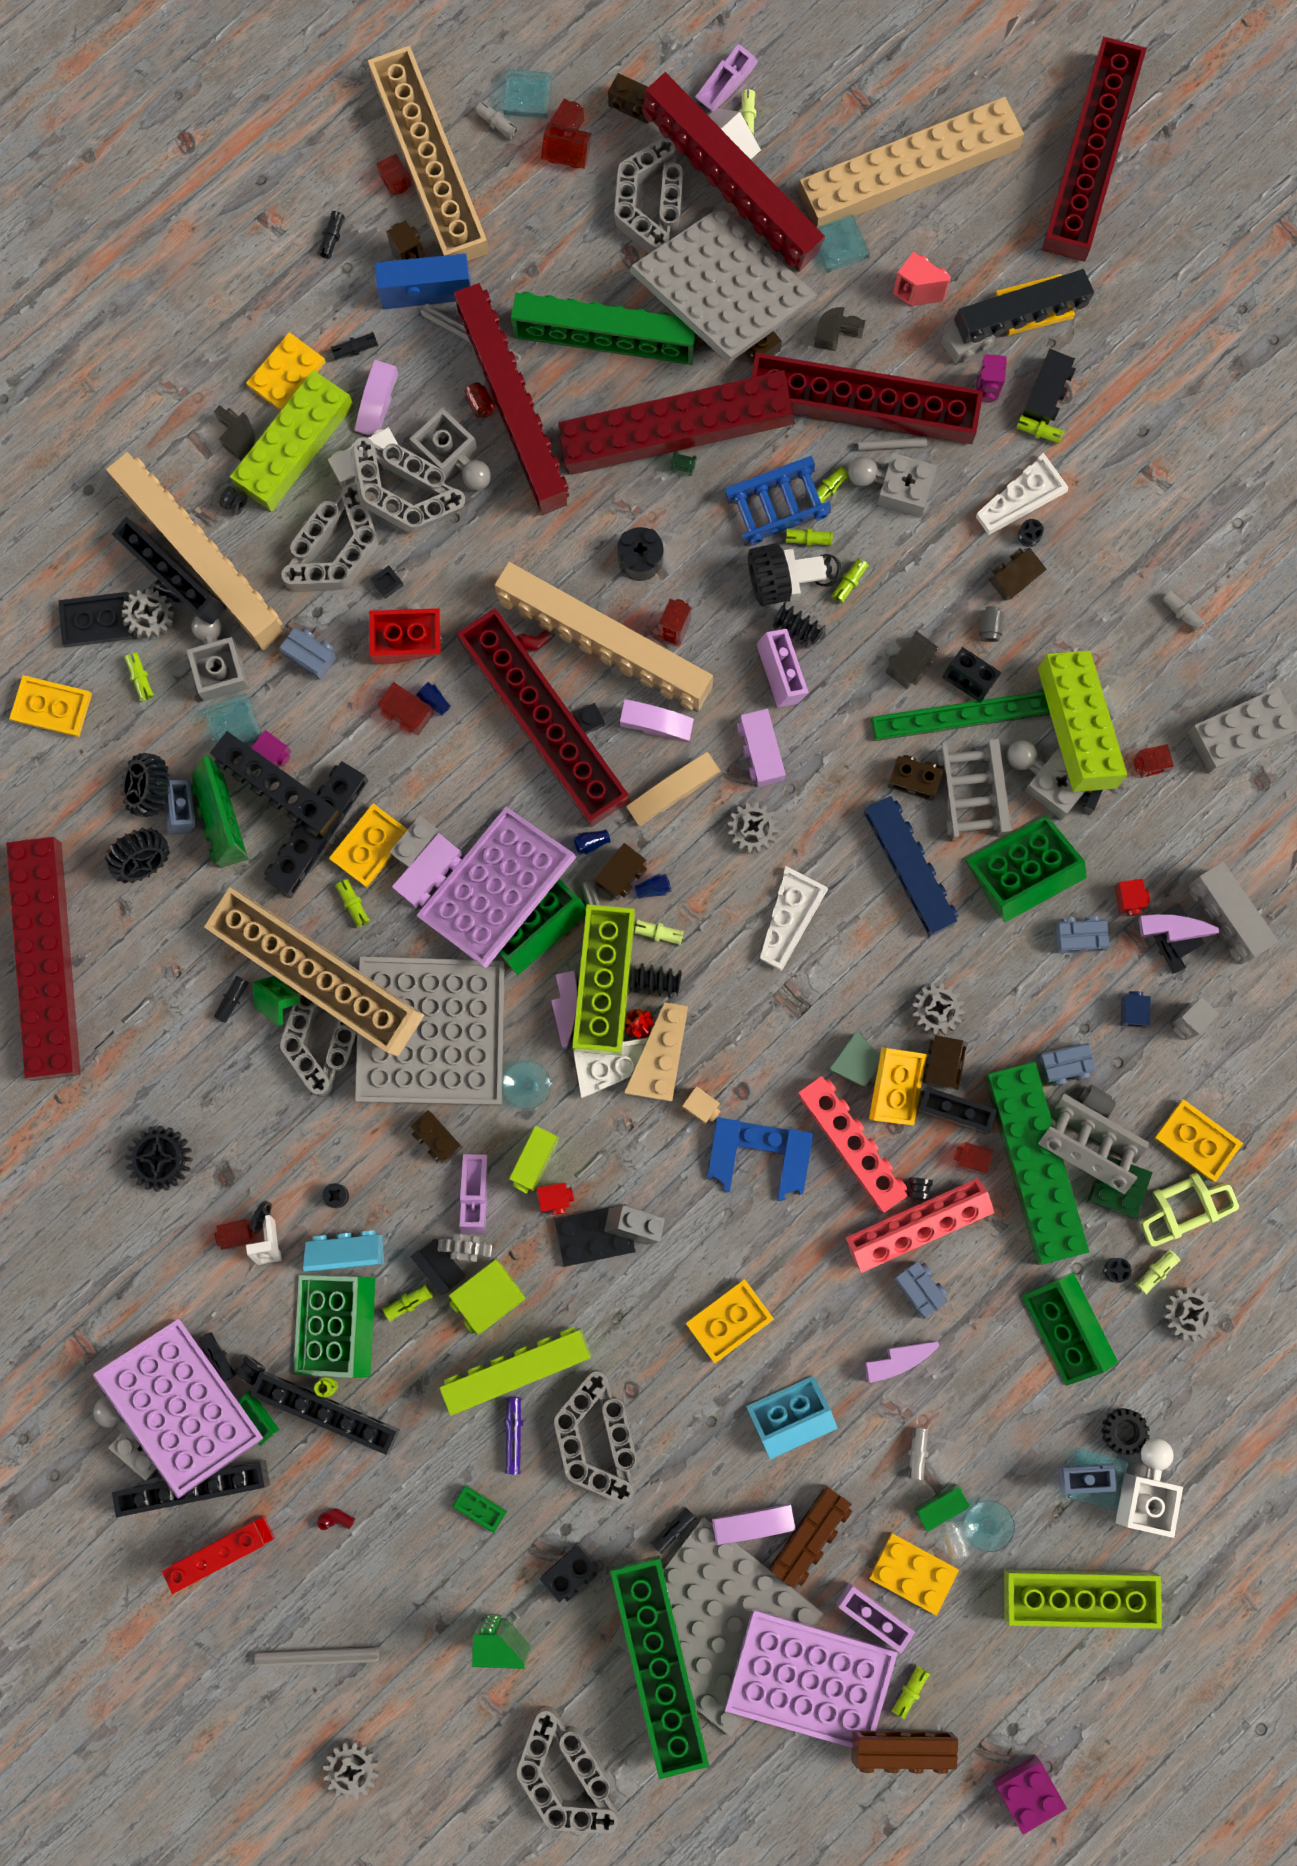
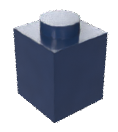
M1130 991L1129 995L1123 996L1121 998L1120 1026L1140 1028L1149 1026L1151 996H1143L1144 992Z

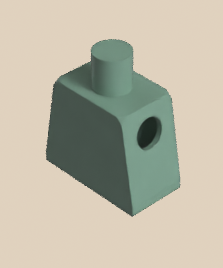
M856 1032L828 1071L860 1088H864L869 1081L875 1084L880 1054Z

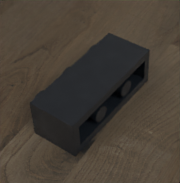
M1049 349L1023 412L1025 417L1038 422L1043 420L1047 425L1050 420L1055 421L1060 409L1056 407L1058 400L1063 401L1068 388L1064 387L1066 380L1071 381L1076 368L1072 367L1075 358Z
M930 1087L923 1089L917 1108L918 1113L985 1135L990 1133L997 1109Z

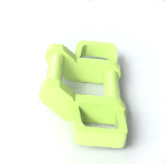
M1195 1172L1190 1174L1189 1178L1165 1189L1152 1191L1153 1199L1160 1210L1143 1218L1140 1221V1225L1148 1244L1155 1247L1170 1240H1176L1182 1237L1183 1233L1203 1224L1218 1221L1220 1218L1237 1211L1239 1204L1230 1185L1223 1183L1207 1189L1198 1173ZM1194 1187L1205 1213L1178 1225L1166 1198ZM1226 1190L1230 1205L1217 1212L1210 1195ZM1163 1216L1170 1233L1153 1239L1148 1226L1151 1222Z

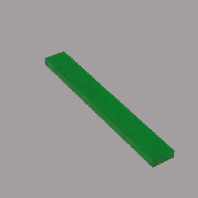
M1044 691L986 699L981 703L972 701L871 717L874 740L881 741L1051 714Z

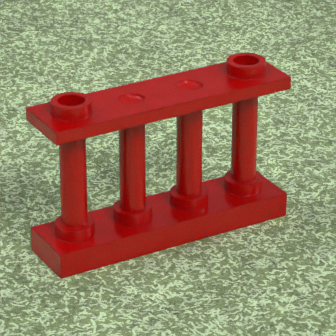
M265 1516L174 1563L161 1572L171 1593L174 1594L265 1546L266 1543L274 1540L275 1537Z

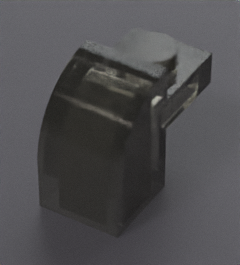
M836 307L826 311L818 322L814 347L836 351L839 335L862 339L865 320L857 316H843L844 307Z
M219 405L214 410V414L218 421L228 428L219 440L224 449L239 461H242L254 445V429L244 412L238 417L230 408L225 410Z

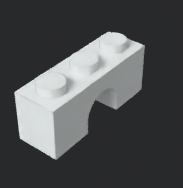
M389 427L384 430H377L369 437L374 444L383 449L388 444H398ZM354 443L344 451L335 452L328 459L330 467L342 489L348 484L356 485L351 458V450ZM359 447V450L363 452L362 461H364V457L367 451L363 450V447ZM386 453L389 460H397V456L394 453Z

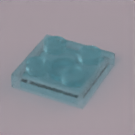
M508 69L503 106L504 115L548 118L552 72Z
M853 215L817 227L825 235L819 255L827 273L869 258V250Z
M247 693L203 709L215 745L226 731L245 744L257 741L262 734Z
M1078 1448L1075 1465H1114L1116 1491L1068 1494L1067 1497L1118 1511L1124 1473L1127 1472L1129 1462Z

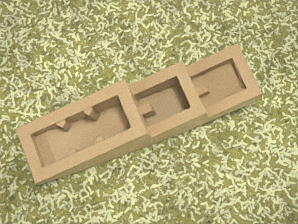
M706 752L655 785L626 807L637 824L642 826L660 812L666 811L680 799H685L720 773L721 770L710 754Z

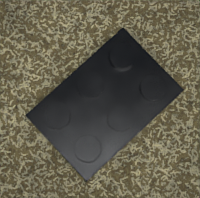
M128 592L58 600L62 645L64 647L134 639V633H129L130 625L124 626L125 617H122V610H126L123 608L124 601L129 602L128 597L130 594Z
M609 1208L555 1218L564 1267L635 1253L634 1241L604 1232Z

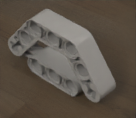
M665 137L660 138L625 159L618 166L615 198L616 227L648 254L668 242L670 234L676 233L680 227L683 169L678 163H675L676 148L674 143ZM649 162V163H651V164H650V165H644L643 163ZM663 171L658 226L636 208L637 192L640 184ZM630 173L632 176H625L624 174ZM675 176V177H677V178H676V179H670L669 177ZM624 194H629V195H631V196H630V197H623L622 195H624ZM674 197L676 199L668 200L667 198ZM622 215H628L629 217H628V218H622L621 216H622ZM667 218H673L674 220H673V221H667V220H665V219H667ZM641 228L646 229L645 232H639L637 230Z
M361 437L355 441L351 450V458L359 502L365 509L406 532H415L458 513L465 504L463 492L444 483L445 475L443 471L435 465L395 443L388 444L383 449L367 437ZM359 447H363V450L367 451L364 457L365 461H362L363 452L359 450ZM386 453H394L397 456V460H389ZM377 462L401 478L437 496L412 505L381 487ZM414 464L418 472H410L407 465ZM361 470H370L372 473V477H364L361 474ZM427 476H435L438 484H431ZM365 493H374L376 500L369 501L365 497ZM450 499H452V501L457 500L458 503L456 505L454 503L448 504L446 508L444 507V505L447 504ZM386 504H394L397 512H389L386 509ZM434 506L438 510V515H431L427 507ZM407 515L415 516L418 521L417 524H410L407 521Z
M355 484L346 485L335 503L332 501L322 502L292 541L290 550L294 558L289 565L283 568L281 573L282 579L289 590L303 592L346 589L352 584L377 550L379 541L369 510L362 507L359 502L357 486ZM352 496H355L358 505L353 506ZM327 512H335L330 518L324 517ZM347 512L354 533L351 539L332 563H311L340 525L342 517ZM358 516H365L363 521H355ZM314 530H321L319 535L311 536ZM364 537H372V540L370 542H362V539ZM301 548L308 549L305 554H297ZM351 555H359L355 561L348 560ZM338 573H345L344 578L340 580L335 579V576ZM315 574H322L319 580H312Z
M298 992L299 1004L292 1006L280 1042V1048L308 1089L313 1094L324 1097L332 1091L336 1073L346 1071L350 1067L357 1047V1032L338 1019L323 1068L307 1046L318 1011L322 1008L314 1002L310 1006H304L303 999L305 996ZM305 1018V1027L296 1029L295 1022L297 1019ZM346 1031H350L352 1034L351 1040L348 1043H342L341 1035ZM293 1040H297L298 1049L294 1052H289L288 1044ZM338 1054H343V1064L334 1066V1057ZM310 1059L312 1061L311 1069L303 1072L301 1069L302 1062ZM316 1075V1077L319 1080L324 1082L323 1090L316 1088L318 1086V1083L315 1081V1079L312 1078V1076Z
M596 1370L587 1376L554 1418V1426L568 1480L623 1504L629 1502L634 1493L630 1470L636 1464V1451L625 1405L621 1399L612 1397L607 1375L602 1371ZM601 1376L603 1378L601 1383L604 1386L602 1388L597 1386L592 1393L596 1394V1397L593 1398L588 1391L582 1388L586 1386L589 1389L593 1384L591 1378ZM576 1396H586L589 1401L588 1406L583 1409L578 1408L575 1405ZM599 1398L617 1474L594 1465L586 1459L578 1423ZM612 1402L618 1403L621 1407L619 1415L611 1416L608 1414V1404ZM561 1415H569L573 1421L572 1426L563 1428L559 1424ZM617 1427H622L627 1432L626 1438L622 1441H618L613 1437L612 1432ZM573 1439L578 1443V1450L576 1452L570 1453L565 1449V1442L567 1440ZM622 1452H628L632 1455L633 1460L629 1465H622L619 1462L618 1456ZM580 1464L584 1468V1474L581 1477H574L570 1472L572 1465ZM595 1475H604L607 1479V1484L604 1487L595 1486L593 1483ZM611 1479L616 1480L614 1482L616 1487L621 1488L623 1485H626L627 1491L630 1492L629 1495L624 1494L623 1497L618 1496L619 1491L612 1488L611 1493L607 1492Z
M544 1706L540 1708L536 1714L516 1774L519 1782L549 1829L597 1834H610L614 1832L618 1825L619 1815L616 1807L613 1806L608 1797L611 1781L607 1772L578 1728H566L553 1707ZM546 1715H549L551 1722L547 1724L544 1733L540 1731L543 1719ZM553 1736L594 1803L565 1801L555 1788L543 1768ZM567 1736H575L579 1743L574 1747L568 1746L564 1740ZM536 1739L541 1740L545 1747L540 1751H536L532 1748L531 1742ZM582 1758H588L592 1762V1766L588 1769H583L579 1766L578 1761ZM532 1765L536 1772L531 1776L525 1775L522 1767ZM600 1780L605 1783L606 1788L603 1791H596L593 1789L592 1784ZM537 1788H546L549 1791V1795L546 1798L538 1797L536 1794ZM552 1810H559L562 1812L563 1817L556 1821L550 1817L549 1813ZM582 1811L589 1818L585 1822H578L575 1814ZM593 1812L596 1813V1823H592ZM605 1814L610 1815L609 1823H604Z

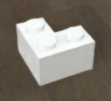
M716 108L709 115L750 159L761 151L740 112Z

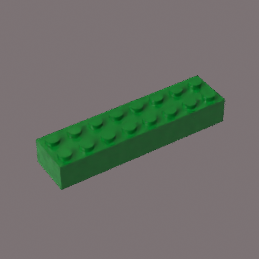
M531 292L515 293L511 322L513 335L516 339L693 365L697 334L677 316H671L665 312H659L658 314L650 313L644 309L630 310L619 305L612 307L604 306L598 302L584 303L572 298L567 300L557 299L552 295L537 296Z
M1033 1062L984 1076L992 1107L997 1109L995 1115L1037 1265H1044L1090 1253L1063 1158L1038 1144L1049 1127L1054 1128L1036 1063Z
M660 1555L611 1567L610 1573L659 1780L709 1767V1759Z

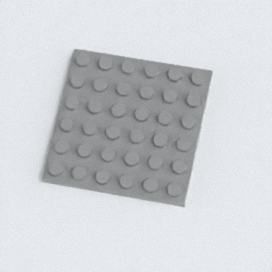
M721 206L633 264L630 269V273L727 363H730L813 303L817 297L813 290Z
M359 957L360 972L423 1013L424 1017L399 1056L385 1052L357 1032L355 1102L502 1105L504 961H492L485 969L475 960Z
M703 1516L664 1567L663 1571L696 1709L731 1737L745 1717L725 1712L724 1705L752 1609L812 1626L821 1616L822 1611L773 1574L769 1568L738 1543L716 1545L713 1524ZM621 1624L611 1640L629 1654L623 1624Z

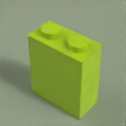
M534 1127L510 1176V1180L514 1182V1188L528 1193L529 1190L535 1192L560 1140L558 1136L540 1127Z
M495 1259L451 1293L449 1297L452 1300L449 1304L457 1314L461 1312L466 1318L464 1324L472 1334L476 1332L478 1335H481L527 1298L500 1261Z

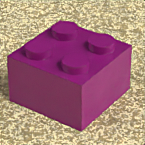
M1036 1755L992 1780L1023 1835L1067 1809L1042 1762Z

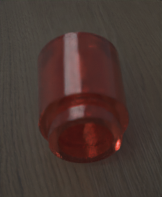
M479 382L470 384L464 391L466 394L465 399L475 417H489L493 413L495 404L488 391Z

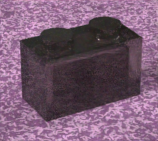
M916 631L889 664L886 674L906 689H909L912 684L916 686L923 678L924 674L922 671L926 666L931 668L938 659L936 653L939 647Z

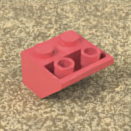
M913 252L897 273L893 294L910 306L943 302L951 277L944 269L937 268L931 264L925 256Z

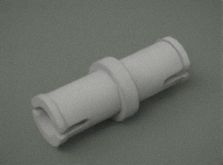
M484 101L477 105L475 114L487 121L492 129H498L510 140L516 136L519 127L507 120L502 112H496L485 104Z
M1172 590L1162 599L1161 602L1176 614V618L1182 619L1195 632H1198L1206 623L1205 620L1191 609L1192 606L1189 603H1184Z
M913 1427L912 1447L908 1455H911L908 1478L924 1480L925 1457H928L926 1447L929 1429Z

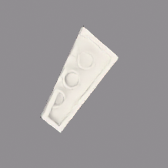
M1042 453L1033 465H1029L1023 471V474L1015 481L1013 480L1000 495L997 494L977 513L976 518L987 534L990 535L1068 492V486L1046 455Z
M787 866L785 867L777 902L772 913V920L760 956L761 961L780 971L783 970L828 890L826 886Z
M648 1038L623 1042L622 1056L574 1052L581 1098L632 1077Z

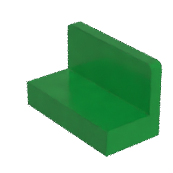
M275 976L253 982L254 1008L277 1026L283 1025V1009L299 1004V995Z
M955 1484L917 1506L914 1510L925 1530L929 1532L968 1509L970 1505L964 1497L961 1487Z

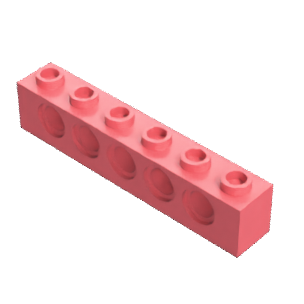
M821 1076L798 1092L797 1096L881 1214L885 1213L908 1196L905 1193L908 1189L900 1178L895 1179L890 1172L893 1168L888 1160L880 1158L876 1152L879 1148L873 1139L869 1138L867 1140L862 1133L865 1129L857 1118L852 1119L848 1113L850 1107L845 1100L837 1098L834 1093L836 1088L828 1078L825 1080ZM820 1098H829L832 1103L831 1109L823 1110L819 1106ZM834 1118H843L846 1122L845 1129H836L833 1125ZM850 1137H856L860 1141L858 1150H852L848 1147L847 1141ZM864 1157L873 1159L874 1167L872 1170L863 1168L862 1159ZM882 1176L888 1180L889 1185L886 1190H880L876 1186L878 1177Z
M976 1178L854 1233L845 1239L854 1262L860 1272L863 1273L966 1225L993 1214L994 1210L988 1191L979 1178Z

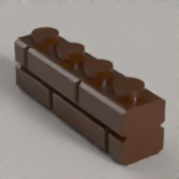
M825 1485L796 1527V1530L770 1565L769 1570L794 1589L797 1584L802 1586L809 1576L807 1570L812 1563L816 1565L823 1556L824 1552L821 1549L825 1543L830 1544L836 1537L838 1531L835 1528L840 1521L845 1523L851 1515L852 1510L850 1506L852 1504Z
M853 1731L851 1760L860 1772L873 1773L874 1769H884L887 1773H898L899 1769H908L911 1773L921 1774L924 1773V1769H933L935 1773L947 1774L949 1770L957 1769L958 1738L952 1732Z

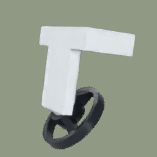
M793 549L784 550L792 584L790 602L799 601L800 599L799 583L814 581L817 585L829 587L838 581L841 575V563L834 555L823 554L819 557L795 560ZM831 558H833L837 564V572L835 577L831 574ZM826 577L832 580L826 584L819 582L820 580H826Z
M266 1200L258 1206L249 1224V1231L254 1234L263 1228L264 1242L246 1245L247 1255L257 1265L282 1261L281 1251L278 1249L275 1220L270 1214L272 1204Z

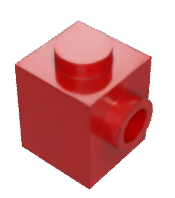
M1143 879L1121 881L1114 886L1119 914L1127 913V916H1136L1142 914L1141 911L1148 907L1150 895L1149 891L1145 890Z
M566 1182L537 1188L542 1213L549 1211L552 1212V1215L566 1213V1208H570V1202L574 1201L572 1187L567 1188Z

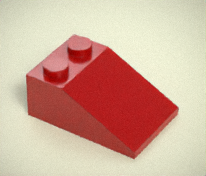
M440 608L369 611L370 658L373 664L401 663L441 655Z

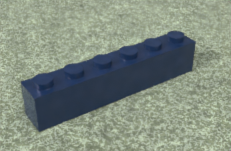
M889 796L867 807L864 815L930 938L954 926L957 923L958 913L952 904H948L945 898L947 893L941 883H937L934 877L936 875L934 867L930 862L927 863L923 857L925 852L919 841L915 842L912 836L914 831L909 821L905 822L901 815L903 813L901 805L897 800L894 801L892 796Z

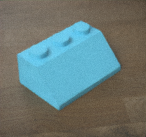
M375 1230L363 1231L360 1237H351V1233L336 1234L337 1239L327 1240V1235L313 1236L312 1241L305 1242L304 1272L384 1265L382 1235H376Z
M814 1376L746 1406L770 1460L838 1429L832 1412Z

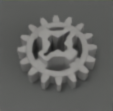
M146 589L145 594L137 590L136 597L130 594L128 597L129 602L124 601L123 608L126 610H122V617H125L123 624L124 626L130 625L129 633L137 631V638L144 634L147 640L150 639V635H154L158 639L159 632L166 634L167 627L172 626L173 621L170 620L174 617V612L170 611L172 604H165L167 597L159 598V591L157 590L154 594H150L149 589ZM138 604V610L132 614L133 608ZM164 615L162 622L158 625L157 619Z
M758 802L755 803L754 807H750V804L746 803L744 810L740 806L737 807L738 815L731 814L730 818L734 822H728L727 827L733 830L728 832V836L735 837L732 840V844L739 843V851H742L745 847L748 848V854H751L752 849H756V852L760 854L761 847L768 850L770 847L768 842L775 843L776 839L772 835H777L779 829L774 828V826L778 825V820H772L775 813L773 811L767 813L766 805L760 809ZM750 814H758V815H760V816H759V817H755V816H751ZM741 820L744 828L738 833L737 825ZM751 824L753 827L757 825V832L754 830L748 831L749 825ZM768 824L769 832L768 835L765 836V833L762 830ZM747 839H749V840H755L756 843H750V842H747L746 840H747Z
M932 983L930 984L929 991L925 987L921 989L923 996L917 994L914 997L918 1003L912 1004V1008L917 1009V1012L913 1013L912 1017H919L920 1020L917 1022V1026L925 1025L923 1032L926 1033L929 1029H932V1034L935 1036L938 1030H940L942 1035H946L947 1028L951 1031L956 1029L953 1023L960 1024L962 1022L958 1016L965 1014V1011L959 1009L964 1004V1001H957L960 993L953 995L951 993L952 986L945 990L944 983H941L938 988ZM941 995L946 996L950 1001L941 998ZM929 996V1006L922 1008L924 1000ZM936 1004L938 1005V1007H947L940 1013V1015L938 1011H930L936 1006ZM954 1010L952 1019L947 1023L946 1015ZM926 1018L933 1019L936 1024H932Z
M453 1234V1240L439 1239L438 1251L451 1253L450 1259L476 1262L477 1256L491 1257L492 1245L479 1243L480 1237Z
M1184 1287V1293L1181 1290H1175L1177 1297L1168 1296L1167 1298L1171 1302L1170 1305H1163L1168 1310V1313L1162 1316L1170 1321L1165 1325L1166 1328L1173 1327L1172 1335L1174 1336L1181 1333V1340H1187L1189 1336L1191 1341H1197V1335L1201 1339H1205V1331L1212 1333L1214 1330L1210 1325L1218 1323L1216 1319H1213V1315L1218 1314L1217 1310H1212L1215 1301H1207L1209 1294L1203 1293L1200 1295L1199 1288H1194L1193 1292H1191L1190 1287ZM1188 1297L1195 1298L1201 1303L1192 1304ZM1178 1305V1313L1177 1315H1175V1310ZM1189 1310H1197L1192 1314L1193 1319L1185 1318L1189 1314ZM1206 1313V1318H1205V1321H1204V1323H1203V1322H1202V1319H1203L1204 1314ZM1188 1324L1193 1331H1187L1180 1325Z
M345 1741L343 1749L337 1745L334 1748L335 1755L329 1754L327 1760L331 1763H327L323 1767L324 1770L329 1771L324 1776L325 1781H331L328 1790L335 1788L337 1790L335 1797L343 1793L345 1801L349 1799L350 1795H353L354 1799L358 1800L360 1792L366 1796L369 1793L367 1786L373 1788L376 1784L372 1778L379 1776V1771L374 1770L378 1766L379 1761H372L375 1752L367 1753V1744L359 1748L358 1741H355L352 1747H350L348 1741ZM355 1754L360 1756L363 1760H360L359 1758L355 1757ZM343 1757V1765L335 1769L337 1760ZM349 1766H351V1769L357 1770L354 1775L346 1771ZM368 1772L367 1779L360 1785V1775ZM339 1781L344 1782L345 1784L348 1785V1787H347V1786H344V1785L341 1784Z

